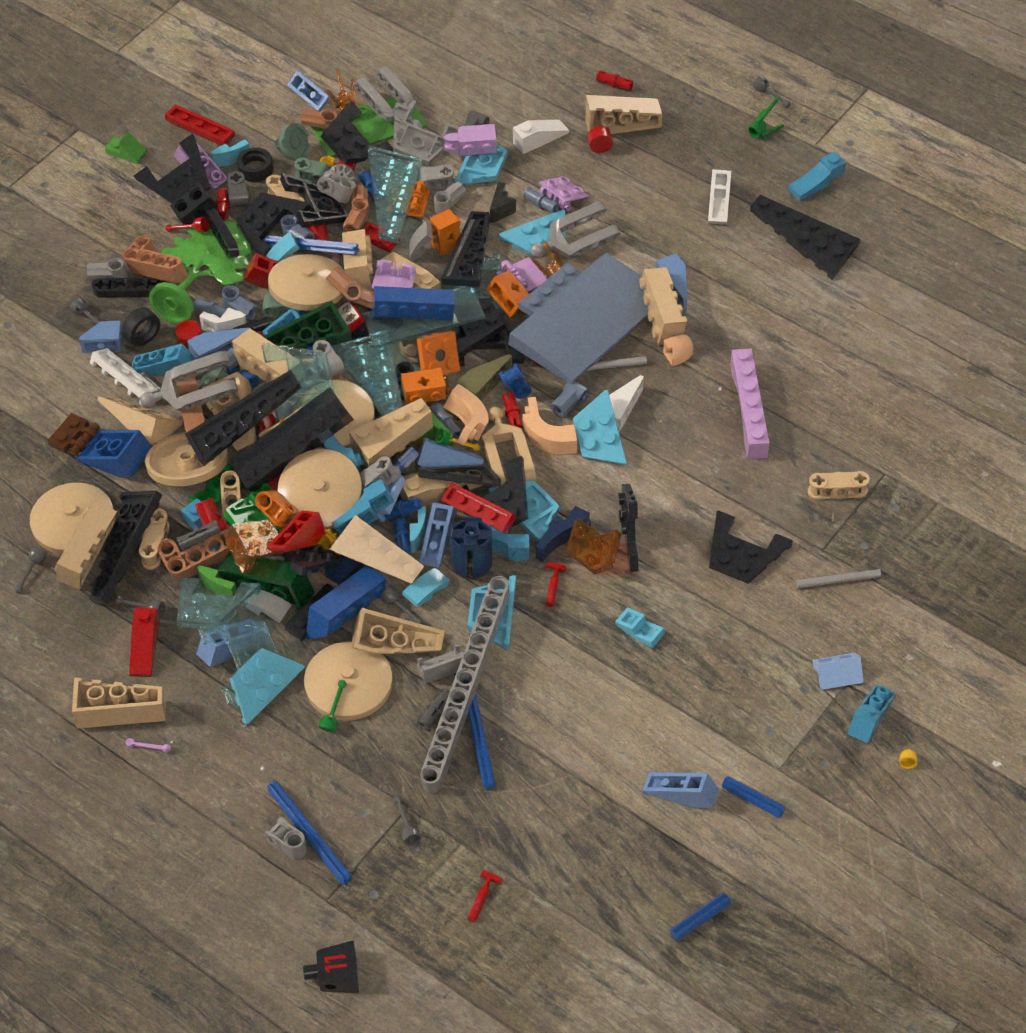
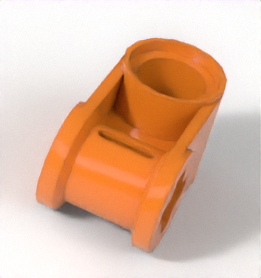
M276 490L260 492L255 498L256 506L275 526L284 529L289 518L297 513L296 508Z

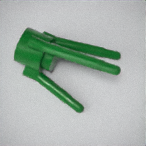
M777 96L766 110L763 109L748 127V132L752 137L759 138L761 136L765 138L768 134L784 127V124H780L766 131L767 124L763 120L778 102L780 96Z

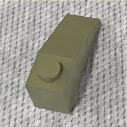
M508 354L468 370L464 376L459 377L456 385L463 386L482 401L502 380L499 373L501 371L504 373L512 368V356Z

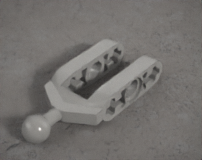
M386 66L378 69L376 76L384 88L398 103L412 108L406 122L422 128L421 122L411 117L416 108V101L413 99L410 91ZM363 77L354 81L356 92L381 119H384L386 122H394V108L391 109L389 104Z
M598 201L551 223L549 241L544 244L534 243L530 251L534 257L540 258L545 254V251L553 249L566 258H570L618 238L621 233L616 225H611L568 245L562 232L598 218L607 211L604 203Z
M216 352L166 371L161 391L154 394L152 392L143 393L140 397L142 406L150 408L155 405L156 401L165 399L176 410L181 411L236 393L238 390L235 380H226L183 396L179 395L176 385L177 381L185 380L229 364L227 352Z

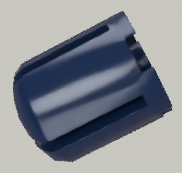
M463 517V521L456 523L454 526L452 524L449 530L451 567L460 576L468 578L470 551L472 550L473 578L481 577L492 566V527L482 522L480 517Z

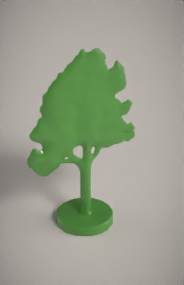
M226 219L224 223L238 245V257L227 258L210 228H208L207 232L201 233L196 232L193 228H189L187 232L193 235V237L186 239L180 236L175 237L174 242L179 246L161 249L162 251L159 253L179 257L182 263L185 264V269L188 273L187 279L182 281L179 286L163 282L157 284L150 291V305L162 319L175 324L190 319L193 315L194 305L192 299L185 291L192 281L201 275L214 276L223 285H232L244 280V272H237L236 270L247 269L250 263L247 255L251 252V246L236 220L230 221ZM203 265L209 267L208 270L198 271Z

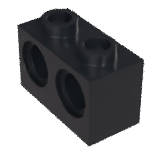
M198 183L172 203L170 207L178 219L185 225L192 224L198 217H205V210L216 208L218 205L201 183Z

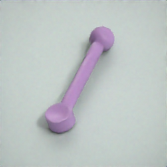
M132 738L127 739L125 742L128 748L138 746L162 750L165 753L171 750L168 744L162 746L134 742Z

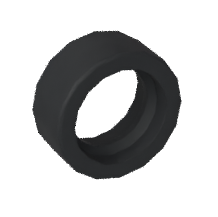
M252 147L241 152L237 158L238 171L244 174L246 181L260 182L267 179L273 172L272 156L266 149ZM252 161L265 163V165L256 169L245 167L246 164Z
M141 307L132 311L125 318L121 330L123 336L134 346H143L152 341L157 335L161 323L160 319L150 309ZM147 321L144 327L140 331L135 333L137 328L143 322Z

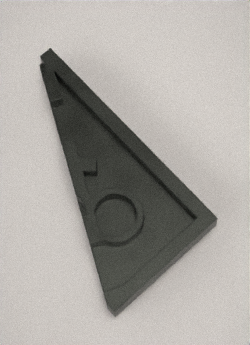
M487 464L424 467L418 469V476L420 478L500 487L501 478Z

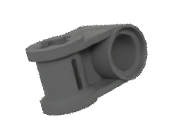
M239 171L231 172L228 175L230 206L249 205L244 174Z

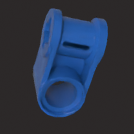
M517 363L504 373L502 371L499 373L505 386L515 394L517 399L530 395L531 387Z

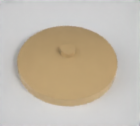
M312 254L295 255L283 259L271 269L268 276V287L272 297L280 304L296 310L313 311L330 301L335 304L344 296L326 278L337 266L344 273L345 271L338 263L323 256Z
M328 380L315 384L296 401L293 412L331 387L354 419L335 433L334 436L347 449L351 448L349 432L375 420L374 406L370 396L361 387L348 381Z
M186 432L175 434L159 441L148 451L145 458L147 473L154 481L163 485L189 486L211 479L224 469L228 462V450L226 448L213 461L203 466L192 446L188 445Z
M314 449L298 455L284 468L278 483V492L297 510V513L289 518L291 521L302 510L319 512L326 529L334 528L332 522L351 509L361 498L363 490L360 474L353 462L345 455L329 449Z
M67 483L52 488L37 500L30 514V527L35 540L46 550L62 554L67 543L73 537L75 528L82 522L86 508H90L93 502H97L113 509L110 498L101 489L86 483Z
M352 641L336 643L318 652L308 664L304 676L307 698L311 705L323 715L330 714L339 688L338 682L340 680L346 681L347 685L342 690L334 713V717L337 720L343 721L361 719L376 712L387 701L393 683L391 667L383 654H371L353 649Z

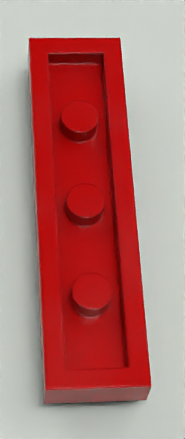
M176 104L165 114V121L221 146L228 144L235 137V130Z
M453 483L450 484L441 498V501L446 505L453 506L468 516L482 518V522L488 524L489 527L491 525L493 529L505 535L516 519L513 513Z

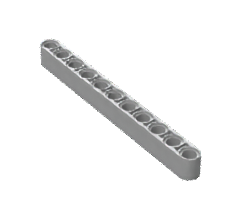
M496 576L489 582L420 774L423 789L428 793H436L442 788L510 596L509 583L503 576ZM479 643H483V644H484V645H482V646H476V644H479ZM477 662L475 665H470L469 663ZM464 681H471V682L468 683V684H463V683H462V682H464ZM459 699H460V700H464L462 703H456V702H455V701H457V700H459ZM450 719H457L455 722H448ZM444 738H449V739H450V740L447 741V742H442V741H441V740L444 739ZM438 757L443 758V760L439 762L434 761V759ZM430 777L436 778L434 781H427Z

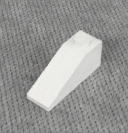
M528 120L513 127V144L522 154H525L568 134L569 129L560 120Z
M638 376L610 394L619 432L643 391L644 376Z

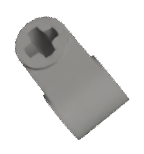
M450 165L426 166L420 169L419 180L423 181L426 189L431 191L446 190L455 183L453 178L454 169Z
M331 170L326 171L323 177L317 181L319 191L341 203H348L356 186L352 180Z
M319 340L313 344V362L325 380L345 371L342 360L327 341Z
M386 456L379 458L374 464L360 473L363 489L380 479L387 487L391 483L396 482L401 475L400 469L393 466L389 457Z
M282 817L277 819V823L270 831L263 833L264 838L269 844L294 860L302 859L307 854L304 834Z

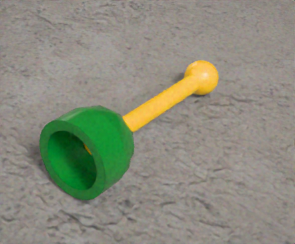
M441 427L436 432V443L442 445L450 444L451 441L458 443V439L453 438L450 430ZM467 442L464 445L472 448L474 451L480 450L478 443L471 444Z

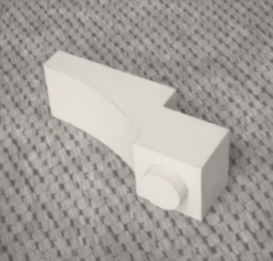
M712 169L708 223L727 225L731 171Z

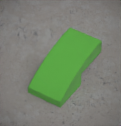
M201 565L198 566L199 579L209 590L228 600H235L237 596L235 582L221 579L219 570Z

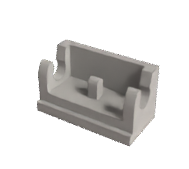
M459 644L454 646V651L424 662L422 657L417 659V667L425 684L457 673L464 654L460 652Z

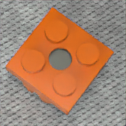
M454 331L432 333L417 339V359L420 363L421 371L441 368L443 375L460 371Z

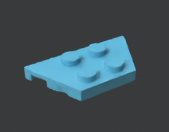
M496 144L497 153L466 155L455 183L458 181L463 185L496 181L508 156V150Z
M559 210L499 233V240L511 243L512 248L522 251L527 256L533 258L534 256L530 251L531 246L534 243L544 244L549 241L551 223L565 216V210ZM565 231V232H562V234H563L564 238L566 239V231Z
M605 390L573 418L582 457L584 459H596L601 462H613L626 466L627 461L609 391Z
M534 480L525 481L528 519L519 525L538 543L559 512V505ZM495 487L489 488V493L496 490Z
M516 575L509 576L510 596L493 642L505 649L510 647ZM488 585L471 590L468 630L471 632Z
M259 649L230 678L232 689L236 694L237 705H240L243 715L242 722L244 725H247L305 666L266 649Z

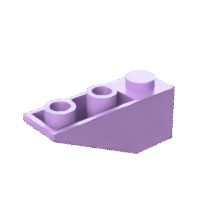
M197 143L210 187L215 190L227 181L228 178ZM179 145L174 157L182 164L189 157Z

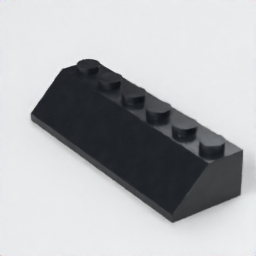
M329 387L230 460L246 488L251 492H256L263 484H268L279 476L287 464L295 457L306 451L314 450L354 419L332 388Z

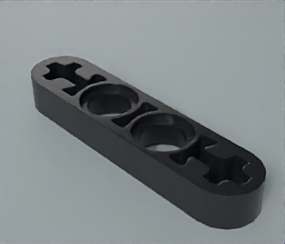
M216 208L205 210V217L208 220L209 228L227 258L238 257V245Z
M151 277L98 278L93 281L92 289L93 294L101 298L149 297L150 291L157 284L167 281ZM119 285L125 286L122 290L115 289ZM138 285L145 286L144 288L139 290L135 289V287Z

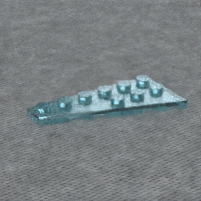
M368 145L367 151L379 239L398 244L422 165V159Z
M388 331L333 345L334 351L342 360L346 371L357 385L367 392L374 407L381 416L403 407Z

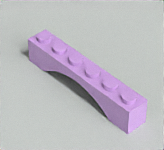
M752 348L732 350L730 367L740 401L747 459L768 458L769 438Z

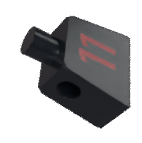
M354 940L316 951L317 964L303 966L304 980L318 979L320 991L359 993Z

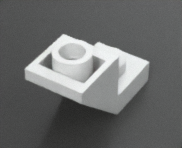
M228 308L221 318L205 311L199 316L201 328L207 332L231 330L234 327L247 324L246 315L241 311Z

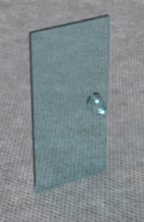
M463 286L452 289L454 290L455 302L453 320L395 317L371 320L372 311L363 313L362 316L365 319L374 348L484 319L485 314L473 287Z

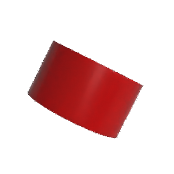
M597 126L588 132L587 139L591 151L604 153L613 146V139L609 128Z
M193 320L183 321L175 329L177 343L183 344L187 349H189L188 340L202 334L200 325Z

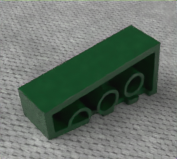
M332 301L263 336L293 357L306 355L307 347L313 346L319 340H325L334 347L353 342L350 329Z
M230 551L219 568L222 578L235 582L237 588L248 592L251 588L269 592L296 605V609L299 611L315 594L307 575L301 576L291 571V563L283 562L279 559L274 560L260 555L254 556L244 552Z

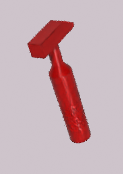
M550 562L546 564L545 568L554 570V574L550 579L545 603L547 607L554 606L559 582L558 571L565 573L566 565Z
M486 870L482 871L480 877L487 880L477 894L467 918L469 921L476 922L489 893L488 887L490 882L501 885L502 880L498 875Z

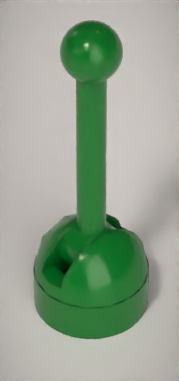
M345 680L338 682L339 688L330 714L323 716L320 720L318 728L330 733H335L338 722L334 717V713L342 690L347 685Z

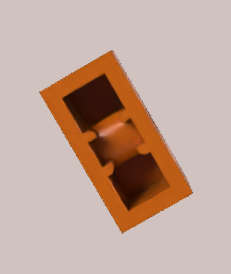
M448 209L430 217L433 236L431 245L440 256L453 251L461 235V221L458 215H454Z
M510 270L495 276L486 288L509 318L523 312L518 309L519 302L527 297L529 293Z
M441 368L401 374V384L406 405L420 398L424 402L446 399V385Z

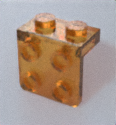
M579 518L574 521L566 550L570 556L596 575L613 568L622 534L614 530L600 535Z
M269 519L232 524L225 540L227 548L230 549L235 563L239 566L242 573L251 571L256 558L285 553L283 551L268 550L267 548L269 543L278 535Z

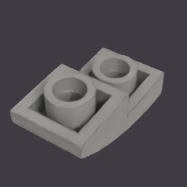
M427 221L416 230L410 240L409 258L411 262L425 253V244L429 243L433 238L432 224Z
M251 588L241 602V605L258 616L263 612L278 623L281 622L292 605L274 594L256 588Z

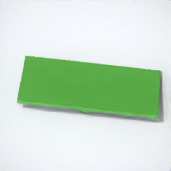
M394 97L385 99L391 109H393L397 100ZM368 105L358 106L362 114L360 118L351 121V123L356 126L357 130L371 145L393 138L394 122H386L384 119H381ZM416 107L411 117L421 122L422 129L426 128L427 124ZM310 126L326 155L336 157L337 155L321 138L324 132L323 129Z

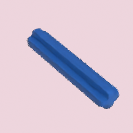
M730 776L723 780L722 787L777 818L783 815L785 811L784 805Z
M725 893L720 894L672 927L671 935L675 940L682 939L731 904L730 898Z

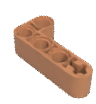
M148 235L138 237L123 253V258L131 273L173 283H180L188 277L181 259L176 256L158 253Z
M195 376L176 382L180 396L198 390ZM201 405L181 410L186 433L205 422Z
M229 527L221 531V533L204 540L203 543H198L183 552H180L176 543L171 539L162 540L158 544L157 549L171 577L176 581H183L197 574L199 565L210 567L224 560L230 551H241L246 544H244L235 530ZM215 546H221L218 551H212ZM173 549L170 554H165L166 550ZM196 556H202L199 561H193ZM177 566H183L180 571H174Z

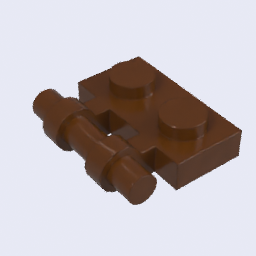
M71 413L47 441L49 446L64 453L71 448L70 454L76 456L86 448V443L96 436L100 426L94 422L88 427V420Z

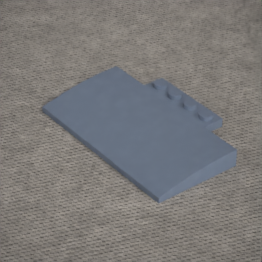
M604 253L583 272L566 263L519 302L518 309L530 317L510 333L508 345L572 384L648 317V305L644 304L645 293L639 284L641 276L608 253Z

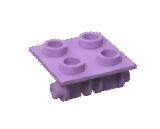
M564 176L539 182L541 185L540 192L546 194L549 199L558 202L561 210L569 211L571 201L589 197L581 187L574 185L570 182V179Z
M529 257L513 265L510 261L504 260L501 263V270L496 272L497 275H500L510 270L527 292L536 289L547 280L545 275Z
M378 260L371 289L374 290V286L412 288L416 276V267L403 263L401 269V262H399L398 268H395L396 261L393 262L391 267L392 261Z

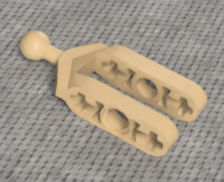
M499 407L490 408L488 417L490 421L494 422L495 426L482 435V443L488 466L501 478L500 487L506 485L495 443L513 440L517 457L522 456L524 458L525 481L534 480L536 482L534 465L522 428L503 424V410Z

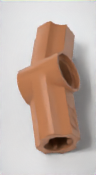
M303 109L301 124L322 128L324 131L338 114L333 109H326L323 112Z
M356 185L353 191L352 209L343 224L345 232L361 230L363 224L370 218L368 188H365L363 185Z
M338 266L330 272L326 279L349 302L372 309L374 291L356 284ZM352 288L359 290L358 296L354 298L348 295L349 290Z

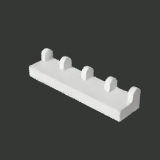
M108 348L92 352L90 364L93 367L98 364L102 367L101 373L104 376L110 374L115 378L114 383L117 386L123 384L128 388L127 394L130 397L136 395L140 398L145 392H152L153 394L159 392L157 387Z

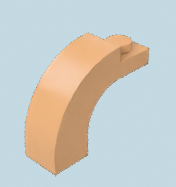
M457 384L451 391L443 408L458 416L464 423L465 427L457 440L458 443L464 446L468 440H479L489 417L483 403L472 392Z
M536 397L528 398V406H524L525 414H522L523 430L528 440L539 449L549 453H577V438L574 425L553 426L544 422L538 412Z

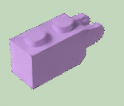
M495 124L461 126L458 128V133H448L444 136V149L446 152H459L460 156L497 153Z

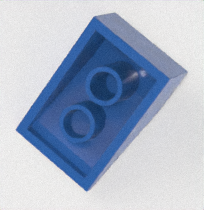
M98 430L96 436L90 440L86 448L77 457V460L115 476L131 477L136 473L142 461L145 460L152 446L140 430Z

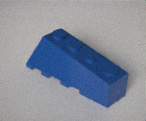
M374 286L371 320L389 317L453 320L455 306L454 290Z
M366 565L309 607L306 638L324 637L333 631H337L343 623L353 619L362 608L366 609L370 603L380 598L382 592L386 589V578Z

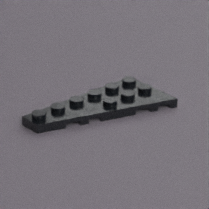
M759 195L750 207V211L765 224L772 226L775 233L784 236L788 244L805 258H810L819 270L823 269L831 280H833L860 244L859 238L763 195Z
M157 490L121 492L119 498L122 500L121 506L116 507L117 520L108 535L104 552L107 554L105 560H101L99 565L102 571L95 578L89 598L93 603L108 604L112 599L117 584L123 578L126 566L132 560L134 550L140 544L141 537L149 526L154 511L159 507L162 494Z

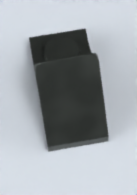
M498 182L490 207V222L492 223L516 212V199L508 198V191H505V183Z

